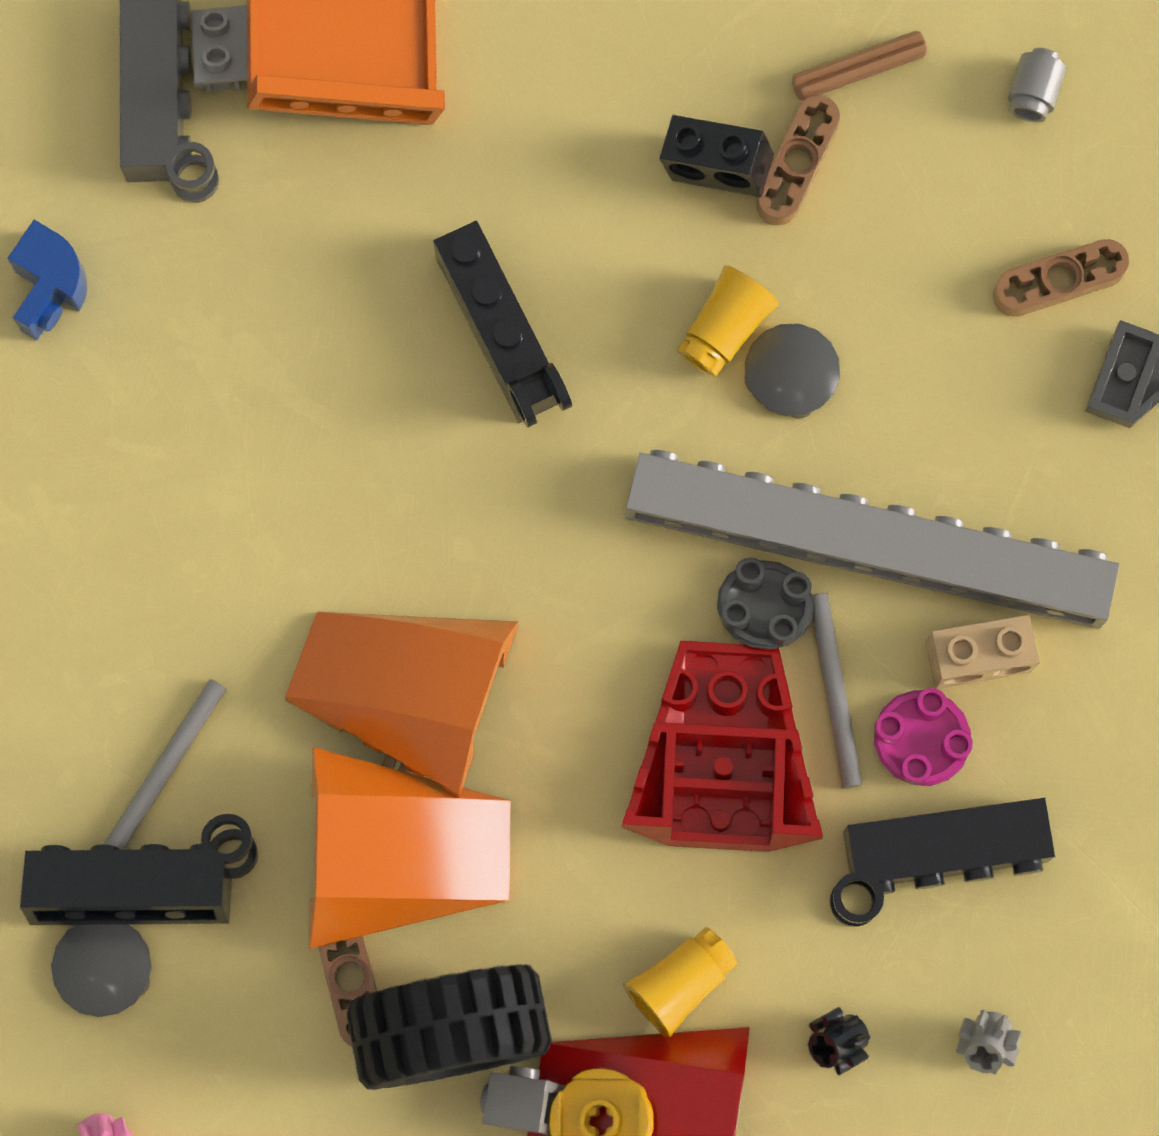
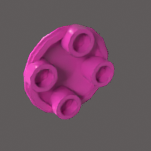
M927 688L923 691L913 690L896 696L882 708L874 725V746L880 762L894 777L910 785L933 786L949 780L964 766L973 748L971 730L964 713L951 699L947 698L942 691L936 688Z

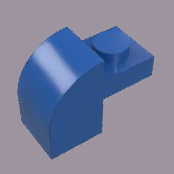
M34 219L7 259L15 273L35 284L13 316V319L23 333L38 340L44 330L50 331L58 322L62 314L63 308L61 304L63 302L80 311L86 298L87 279L83 266L70 243L64 237Z

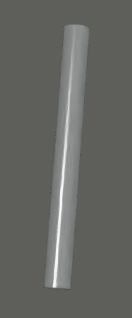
M818 593L811 595L814 601L813 624L843 789L862 786V779L828 593Z
M209 679L104 844L113 845L120 850H124L226 691L225 687Z

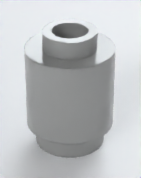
M1034 48L1032 52H1026L1021 55L1008 95V100L1011 102L1009 107L1011 114L1029 122H1044L1047 114L1053 112L1067 69L1066 65L1060 61V56L1056 52L1046 48Z

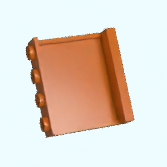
M247 0V109L433 125L445 110V91L437 90L435 0Z

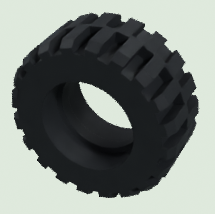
M527 964L470 970L386 988L382 991L366 994V996L355 998L351 1001L346 1013L358 1079L368 1090L418 1084L517 1063L546 1054L552 1042L539 975Z

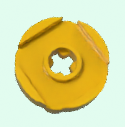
M600 1068L579 1073L572 1078L575 1080L570 1082L564 1091H559L551 1106L549 1117L551 1136H599L598 1128L590 1126L589 1121L590 1117L598 1116L600 1107L604 1106L607 1107V1114L613 1116V1125L608 1127L606 1134L602 1136H652L653 1111L646 1091L640 1084L634 1082L625 1074L613 1070Z

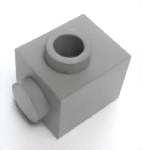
M510 1065L509 1075L491 1072L489 1083L485 1085L481 1095V1111L484 1113L482 1123L501 1128L551 1135L549 1127L551 1106L559 1091H564L565 1086L546 1080H539L540 1070Z

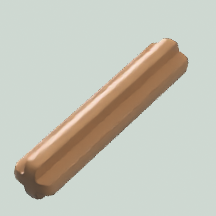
M913 31L798 72L792 76L793 90L799 100H805L808 97L820 95L904 65L926 55V42L921 32Z

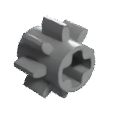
M981 1010L976 1021L969 1018L963 1019L958 1034L960 1040L956 1052L958 1054H965V1059L972 1070L996 1075L1002 1063L1011 1067L1015 1065L1019 1051L1018 1044L1021 1038V1031L1012 1030V1025L1007 1015Z

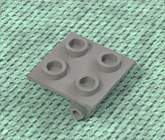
M247 5L191 11L195 86H197V89H207V93H213L215 90L231 89V82H234L235 90H241V81H247Z

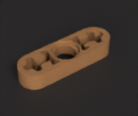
M822 95L806 98L800 104L770 166L762 197L757 198V211L760 217L769 224L784 225L795 218L838 127L840 119L839 109L830 98ZM817 111H822L825 113L824 121L826 123H821L818 126L812 141L805 137L810 125L811 118L809 116H814ZM801 149L809 154L812 164L804 171H794L786 165L785 155L791 150ZM784 179L791 183L786 196V203L790 207L782 205L778 211L770 208L771 199L767 196L776 197Z
M1103 239L1004 272L996 283L993 291L994 303L1005 315L1017 317L1117 284L1125 274L1129 265L1128 253L1119 242ZM1100 254H1104L1107 260L1115 259L1116 263L1111 273H1107L1104 267H1099L1089 271L1086 277L1089 282L1084 281L1083 269L1096 264ZM1058 266L1065 267L1073 274L1074 284L1068 289H1057L1050 284L1048 271ZM1033 274L1038 275V288L1028 290L1022 302L1018 303L1014 296L1006 297L1005 293H1007L1010 283H1015L1018 289L1032 286L1035 280ZM1039 289L1041 293L1044 295L1043 297L1039 296Z
M364 936L345 940L348 949L358 945V955L344 954L331 962L329 952H339L337 942L319 946L339 1033L342 1039L351 1047L352 1042L348 1031L346 1015L348 1008L342 1011L341 1000L353 1001L357 997L377 991ZM347 963H355L364 971L362 986L353 992H345L336 984L338 969Z

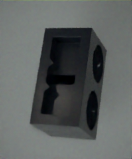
M672 115L659 159L672 181L762 197L774 152L762 130Z

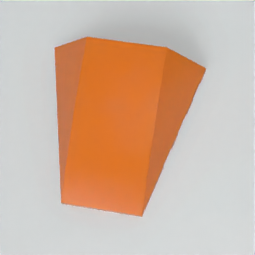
M317 612L287 690L285 700L340 732L345 730L361 739L363 745L380 754L382 751L402 762L407 770L422 778L426 776L444 786L446 792L459 798L474 756V736L498 667L504 668L518 628V621Z
M312 747L311 798H316L314 898H310L309 949L509 901L510 800L462 788L460 797L457 798L446 792L444 786L432 779L422 778L415 774Z

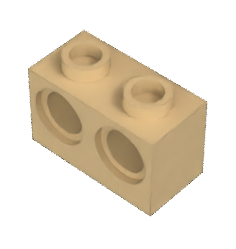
M1030 615L932 631L926 640L934 687L936 689L1028 674L1040 663Z

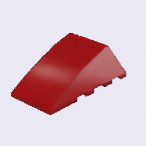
M680 641L621 828L667 846L761 852L779 850L823 838L820 821L817 819L813 802L814 795L810 778L807 776L800 735L796 729L793 717V705L779 648L767 650L751 648L745 644Z
M750 1027L673 1033L670 1038L662 1034L551 1042L548 1052L541 1055L539 1080L561 1084L566 1088L570 1082L575 1080L572 1078L583 1071L600 1068L613 1070L625 1074L631 1080L640 1084L646 1091L653 1111L652 1136H735L745 1076ZM600 1107L599 1115L590 1117V1126L598 1128L599 1136L606 1134L607 1128L613 1125V1116L607 1114V1107ZM528 1132V1135H527V1136H551V1135H545V1134H538V1133Z

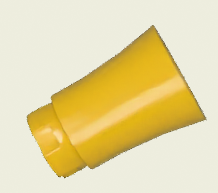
M725 265L713 291L696 319L686 331L687 337L680 344L677 351L694 367L707 375L716 377L725 363L728 364L741 345L757 326L779 306V302L757 281L745 273Z
M706 927L694 938H687L675 950L648 970L625 982L623 987L645 1018L662 1035L670 1038L687 1015L725 980L724 975L731 971L738 963L726 943L710 928Z

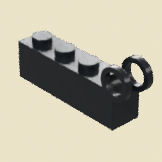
M478 221L471 222L433 240L436 260L517 422H524L526 427L529 428L537 424L535 415L557 405L562 411L571 408L572 402L566 386L554 364L548 362Z
M1045 798L847 825L843 830L850 874L844 876L833 888L829 901L830 909L840 923L849 927H860L866 925L878 915L884 903V895L896 892L895 884L914 881L915 889H928L945 885L944 877L963 874L964 882L968 883L993 879V870L1013 868L1014 876L1044 871L1042 863H1047L1055 857ZM849 885H859L865 888L870 894L872 901L870 911L863 915H856L846 910L841 900L843 888Z
M222 814L212 818L203 828L201 844H194L190 849H169L167 846L160 844H147L141 846L140 850H120L113 845L100 844L92 846L90 850H70L61 845H47L42 847L41 851H25L20 909L30 925L229 924L232 879L243 877L254 868L258 859V849L247 822L234 814ZM234 825L241 829L222 831L210 842L211 835L220 826ZM226 841H242L240 847L231 853L217 852L218 848ZM249 852L247 860L241 866L227 868L226 864L240 861Z

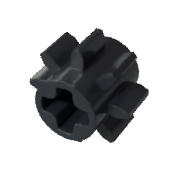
M837 1007L809 1024L810 1029L814 1033L810 1036L807 1045L812 1058L820 1067H834L837 1075H842L869 1058L864 1048L868 1045L871 1038L865 1023L858 1015L848 1014L844 1016L841 1008Z

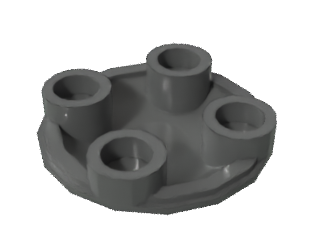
M800 323L780 324L764 331L751 344L745 360V385L753 397L766 409L797 419L805 418L812 411L821 408L833 396L840 378L839 357L832 343L818 330Z
M756 558L743 559L737 564L736 569L727 575L718 592L717 610L722 625L734 639L751 648L772 650L789 646L804 635L813 619L814 601L811 596L812 585L810 579L805 574L797 572L780 562L764 561Z
M129 924L75 925L67 930L56 945L51 963L53 983L61 998L76 1011L85 1015L103 1017L119 1014L135 1004L139 997L145 994L150 984L149 976L152 967L149 948L140 933Z

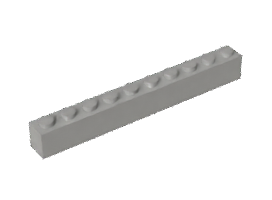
M651 450L650 455L639 453L626 507L625 519L1100 629L1108 620L1119 563L1107 561L1108 556L1102 552L1080 549L1077 554L1059 550L1060 545L1057 542L1043 538H1032L1030 543L1012 539L1011 532L995 527H984L983 531L964 528L963 521L948 516H936L935 521L917 517V512L914 509L901 505H889L887 509L869 506V500L858 495L841 494L840 499L822 495L820 488L806 483H793L792 487L774 484V479L763 473L746 472L745 477L727 473L725 466L711 461H699L697 465L679 462V456L668 451Z

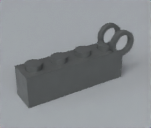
M120 0V168L126 182L171 181L175 193L184 201L191 203L203 202L216 192L219 184V175L210 151L200 143L191 142L190 135L183 136V119H191L190 91H183V75L191 74L190 47L183 46V30L191 29L189 1ZM192 152H196L201 155H192ZM190 165H202L206 168L203 175L195 180H184L179 177L181 172ZM209 183V185L207 186V188H205V189H204L203 191H201V192H198V193H190V192L185 191V190H197V189H200V188L204 187L205 185H207V184Z

